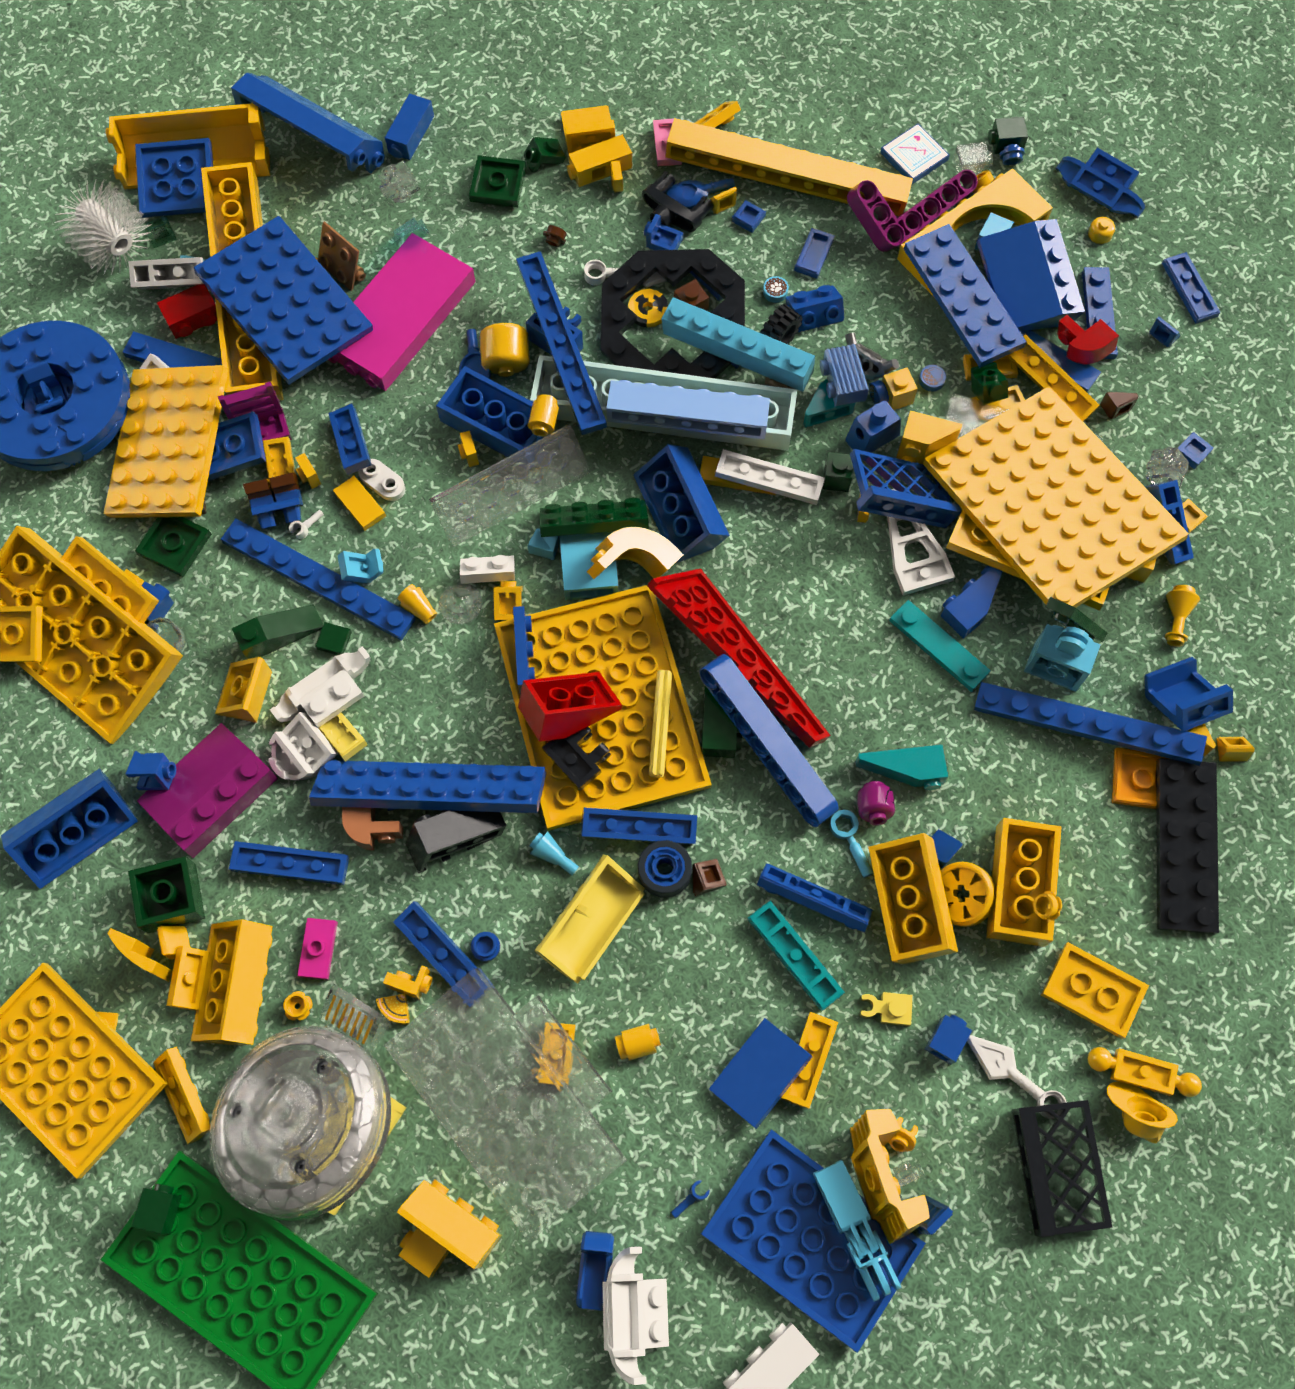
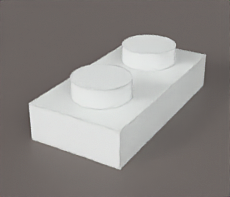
M514 555L460 559L461 584L515 580Z

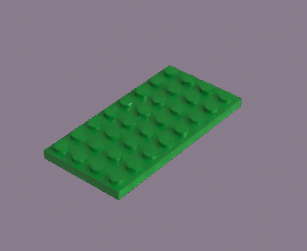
M178 1151L156 1182L174 1187L173 1193L182 1195L171 1234H160L131 1227L135 1216L134 1212L100 1260L270 1388L315 1389L378 1293L262 1208L246 1200L233 1187L183 1151Z

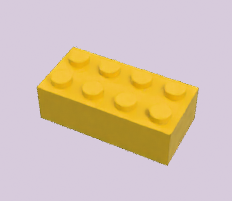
M1003 818L998 823L995 833L992 879L996 887L993 910L988 916L986 938L1045 947L1053 941L1055 920H1044L1039 917L1034 911L1033 904L1035 898L1046 891H1052L1057 894L1061 826Z
M925 833L869 846L892 962L907 964L957 953V944L933 838Z

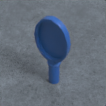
M733 178L716 182L711 181L708 184L697 180H687L670 187L667 195L686 208L692 209L701 197L706 196L708 198V194L733 188L735 184Z
M468 329L466 332L468 354L465 355L460 363L459 373L466 366L490 379L491 371L489 369L485 370L481 365L477 331L475 329Z

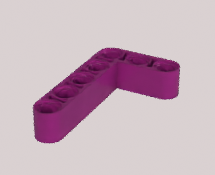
M971 170L961 171L897 218L872 181L864 180L853 187L847 194V201L878 250L888 252L901 245L971 193L977 186V177ZM860 191L864 194L865 199L861 197ZM924 207L927 209L928 215L925 213ZM874 213L877 214L878 220L875 219ZM906 221L910 224V228L906 225ZM887 234L891 236L892 242L888 239Z

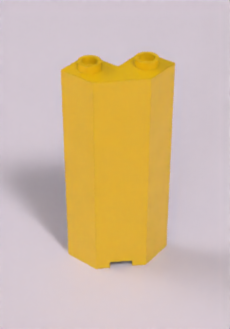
M253 103L109 117V128H106V137L116 150L117 164H114L113 170L115 178L121 181L124 190L138 188L135 144L209 138L212 142L213 167L252 162L256 177L270 176V154L264 137V131H266L260 107Z

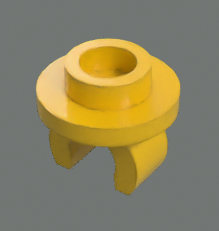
M899 1117L897 1122L901 1130L888 1143L896 1151H912L916 1145L915 1135L918 1132V1127L914 1125L909 1132L902 1128L903 1118Z

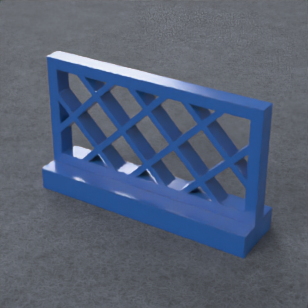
M853 449L850 453L861 497L856 501L858 511L922 524L925 523L942 528H947L961 513L960 506L950 501L948 492L935 478L934 484L926 476L933 475L923 464ZM862 461H865L873 469L870 471ZM882 465L887 466L895 474H890ZM904 470L909 471L916 479H912ZM876 471L887 482L884 484L873 472ZM898 476L908 487L906 488L895 477ZM867 479H868L874 486L871 485V486L869 487V486H868ZM918 480L930 490L929 493L917 483ZM890 484L895 490H891L887 485ZM912 489L918 495L912 494L909 490ZM933 493L938 499H934L931 494Z

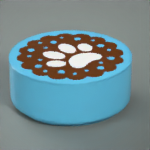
M778 276L768 278L763 287L764 297L773 303L785 300L789 289L787 281Z

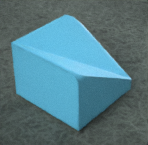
M537 528L528 543V552L554 560L560 544V536L541 537L540 528Z

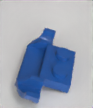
M1098 147L1086 164L1074 157L1066 156L1062 158L1055 168L1057 171H1060L1063 180L1069 188H1074L1106 207L1110 212L1133 214V216L1138 218L1145 209L1142 199L1129 189L1138 177L1139 171Z

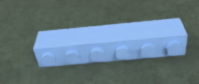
M611 380L606 408L607 422L765 439L770 398L760 395H738L734 392L720 393L711 392L707 389L693 390L684 389L681 386L667 387L658 386L654 383L640 384L632 383L628 380Z

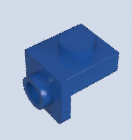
M655 214L652 222H647L644 229L646 247L652 250H678L683 240V232L662 225L661 216Z

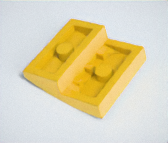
M110 928L108 931L110 939L125 957L142 969L167 982L170 981L173 970L150 959L154 951L153 948Z

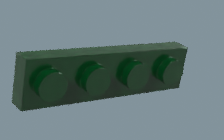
M1050 597L1045 607L1053 612V619L1061 622L1060 624L1065 627L1079 628L1088 633L1092 640L1096 639L1103 643L1107 635L1104 629L1076 607Z

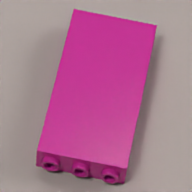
M412 233L354 301V304L372 323L373 331L328 360L332 363L338 362L342 364L346 371L353 376L360 375L371 387H379L386 391L474 285L475 276L473 268Z

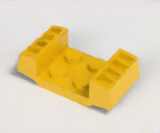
M890 1109L866 1110L861 1115V1118L850 1128L854 1148L850 1158L870 1216L880 1224L889 1244L910 1234L929 1219V1210L925 1195L903 1201L900 1199V1185L898 1180L891 1174L888 1165L889 1155L884 1147L901 1130L894 1114Z

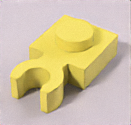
M883 992L881 1000H877L873 995L864 994L861 996V1000L869 1001L872 1009L871 1011H860V1016L870 1018L875 1014H880V1023L910 1026L913 995Z

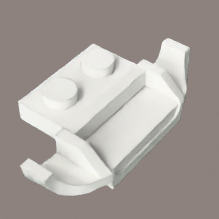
M362 646L357 652L334 656L332 660L297 684L288 687L278 705L271 708L270 711L280 722L293 720L299 712H306L317 728L321 727L364 697L353 679L360 675L370 662L369 654Z
M629 1247L621 1251L609 1269L607 1281L602 1282L604 1351L609 1352L616 1372L623 1380L632 1385L646 1384V1377L638 1369L637 1357L645 1356V1349L669 1346L666 1279L643 1280V1273L634 1274L635 1259L639 1254H642V1247Z

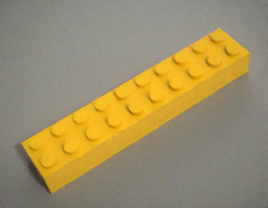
M252 162L201 168L210 256L215 255L263 226L258 180ZM215 297L222 365L228 369L225 386L226 395L270 382L279 401L284 400L279 372Z

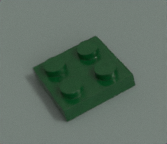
M478 155L469 192L470 202L518 208L526 171V161Z
M157 517L135 552L138 556L184 577L212 534L209 529L184 517Z

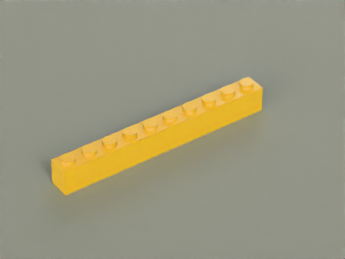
M676 118L673 120L666 146L665 158L848 204V192L860 182L869 180L877 186L896 216L904 213L913 178L905 177L901 174H894L877 168H870L853 162L834 159L830 156H822L806 150H799L782 144H775ZM860 191L861 197L865 199L864 194Z

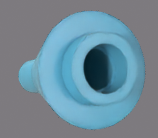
M548 831L545 835L539 832L529 845L533 849L530 853L531 855L554 865L558 864L570 875H573L579 867L565 856L563 850Z

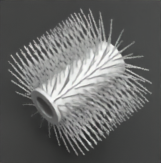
M87 180V199L83 197V201L76 197L80 204L76 208L71 207V209H76V211L60 213L75 214L74 216H76L71 218V221L75 220V222L71 223L72 225L64 226L68 229L70 227L74 228L70 231V234H65L64 236H75V239L81 243L78 245V249L86 248L85 250L89 252L88 255L92 254V262L100 256L98 260L101 263L102 259L104 258L105 260L108 256L105 262L108 264L109 260L111 262L113 259L114 268V261L119 256L120 273V255L123 254L124 256V253L132 250L130 249L131 246L141 247L132 245V242L147 241L132 240L135 239L132 237L143 236L151 232L132 234L136 232V229H142L146 225L131 226L133 223L137 224L141 221L140 218L132 219L134 218V213H129L131 206L126 205V207H122V203L125 201L121 199L117 202L116 196L120 193L115 191V194L112 197L110 196L112 200L110 203L107 197L110 193V187L107 188L106 195L101 197L103 184L100 186V196H97L96 201L94 192H92L91 199H89ZM65 218V219L60 220V221H57V222L69 221L70 219Z

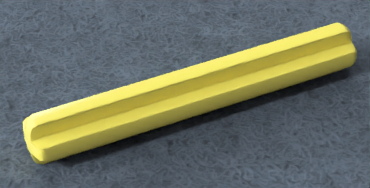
M658 670L656 678L649 776L654 778H662L665 770L672 673L669 670Z

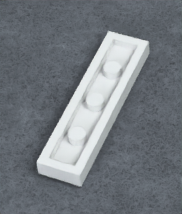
M724 449L715 472V477L814 505L818 503L825 477Z

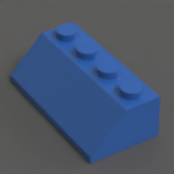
M466 366L463 367L436 405L441 422L461 433L470 430L472 439L527 468L542 448L545 437L533 434L528 428L532 401Z
M667 444L633 475L660 534L683 554L676 563L710 551L730 536L688 447Z
M99 768L3 833L1 839L4 850L36 886L41 889L134 825L138 820L116 787Z

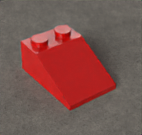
M592 672L523 680L518 708L538 741L541 742L567 738L621 710L622 704L601 673Z

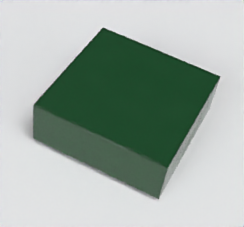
M324 622L315 647L317 650L335 655L344 654L352 631L349 628Z

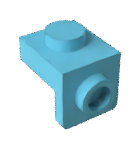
M372 549L366 555L343 551L338 555L342 580L368 584L383 573V562L379 549Z

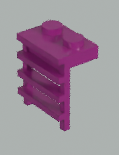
M266 382L261 386L226 396H218L228 419L252 411L258 415L262 441L289 437L292 440L283 408L273 389L272 383Z

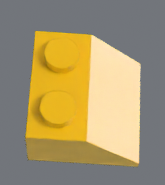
M910 410L896 458L923 464L925 457L957 441L962 424Z

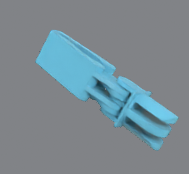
M839 1160L835 1164L814 1172L815 1181L839 1233H845L848 1239L847 1248L873 1302L879 1300L880 1297L867 1267L870 1268L884 1296L891 1294L889 1284L878 1263L879 1261H881L893 1288L896 1291L901 1289L899 1280L888 1260V1252L885 1251L876 1231H872L868 1224V1220L871 1219L843 1161ZM879 1251L881 1255L873 1258L872 1254ZM867 1257L868 1261L861 1264L860 1260Z

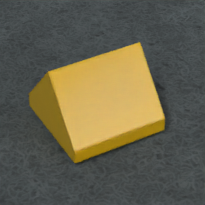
M1219 737L1216 739L1219 762L1248 761L1255 750L1244 737Z

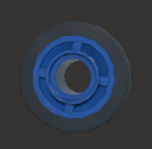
M670 840L656 841L648 845L641 853L638 861V878L645 890L651 895L660 898L673 897L681 893L689 884L692 875V861L687 850L679 843ZM662 863H667L672 866L673 871L668 875H663L657 871V867Z

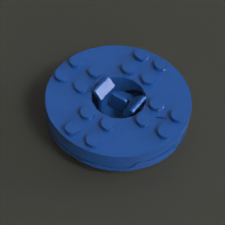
M41 321L19 327L0 337V459L26 470H60L70 467V464L80 463V460H88L114 439L127 415V401L130 398V380L118 355L101 335L88 327L73 322Z

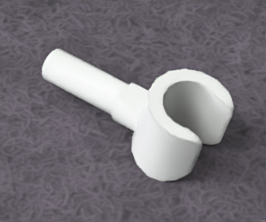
M318 510L303 523L293 521L289 525V531L294 533L298 528H301L296 537L304 539L308 535V528L324 515L323 512Z

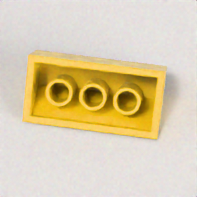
M243 919L211 924L207 951H209L200 1007L199 1010H196L191 1041L227 1045H253L258 1031L257 1017L263 1000L261 993L268 969L266 963L268 951L272 945L271 933L273 926Z

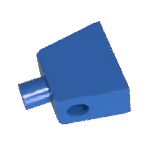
M882 401L854 419L845 441L852 450L857 449L872 453L900 436L901 419L887 401Z

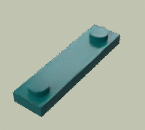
M907 600L890 617L889 621L970 692L991 672L990 669L911 601Z
M771 900L747 918L749 923L821 1012L845 993Z

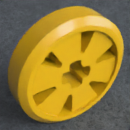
M955 862L940 870L952 924L960 927H970L983 922L993 910L996 893L994 881L988 872L969 862ZM962 887L970 892L969 898L965 897L964 902L962 898L957 897V893L962 891Z

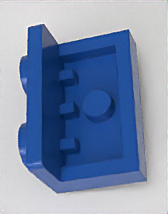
M823 285L816 290L807 292L798 291L791 296L785 297L786 305L803 318L798 332L844 320L843 297L833 285Z

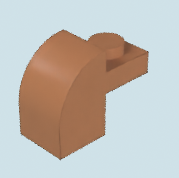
M342 807L343 827L352 841L359 847L366 850H374L375 839H378L379 843H394L395 839L403 838V826L400 821H375L376 808Z

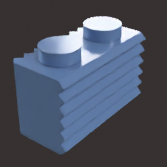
M852 344L826 349L823 360H820V370L822 376H827V395L829 398H833L834 405L840 406L866 401L869 389L856 345Z

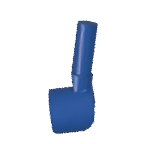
M701 1180L696 1181L690 1187V1194L671 1211L675 1218L695 1201H702L707 1198L710 1190L703 1196H698L695 1193V1187L702 1182Z

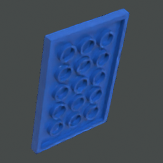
M277 216L194 267L196 275L288 384L296 381L373 331L372 323L280 216Z
M770 1130L701 1235L858 1353L896 1290L893 1288L881 1261L878 1263L891 1290V1294L887 1296L882 1294L870 1268L867 1267L880 1297L879 1300L873 1302L847 1248L848 1239L845 1233H839L813 1176L814 1172L824 1168L776 1132ZM860 1195V1197H861V1199H862V1201H863V1203H864V1205H865V1207H866V1209H867V1211H868V1213H869V1210H868V1207H867L865 1198ZM871 1218L868 1220V1224L872 1231H876L885 1251L888 1252V1260L901 1284L926 1243L913 1233H910L889 1244L880 1224ZM877 1251L872 1255L873 1258H875L881 1254L879 1251ZM867 1257L860 1260L861 1264L868 1261Z

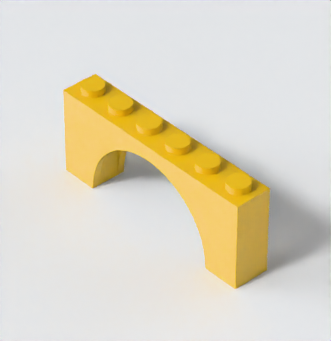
M1012 168L1005 174H999L988 186L980 187L969 199L961 200L950 212L945 211L934 223L926 225L915 236L903 242L899 246L900 250L897 260L933 296L904 251L905 243L947 224H950L955 231L971 221L988 219L990 213L1013 221V224L1016 226L1033 221L1048 220L1053 207Z

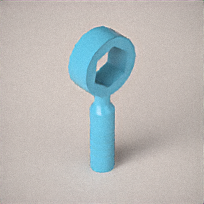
M849 810L837 811L830 820L831 832L839 839L848 840L850 844L849 849L863 878L874 874L860 844L854 838L859 826L858 818ZM840 816L851 820L853 828L848 833L837 829L835 822Z

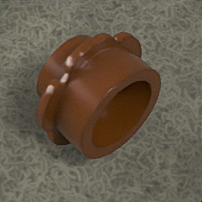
M549 225L547 231H543L547 244L555 247L565 244L567 233L563 229Z

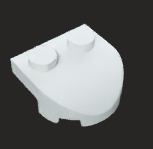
M299 712L282 732H275L269 742V745H272V757L269 758V763L273 771L283 779L305 780L318 775L320 768L325 763L333 760L338 754L305 712Z

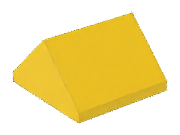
M255 657L230 664L215 714L257 723L272 674L271 669L263 658Z

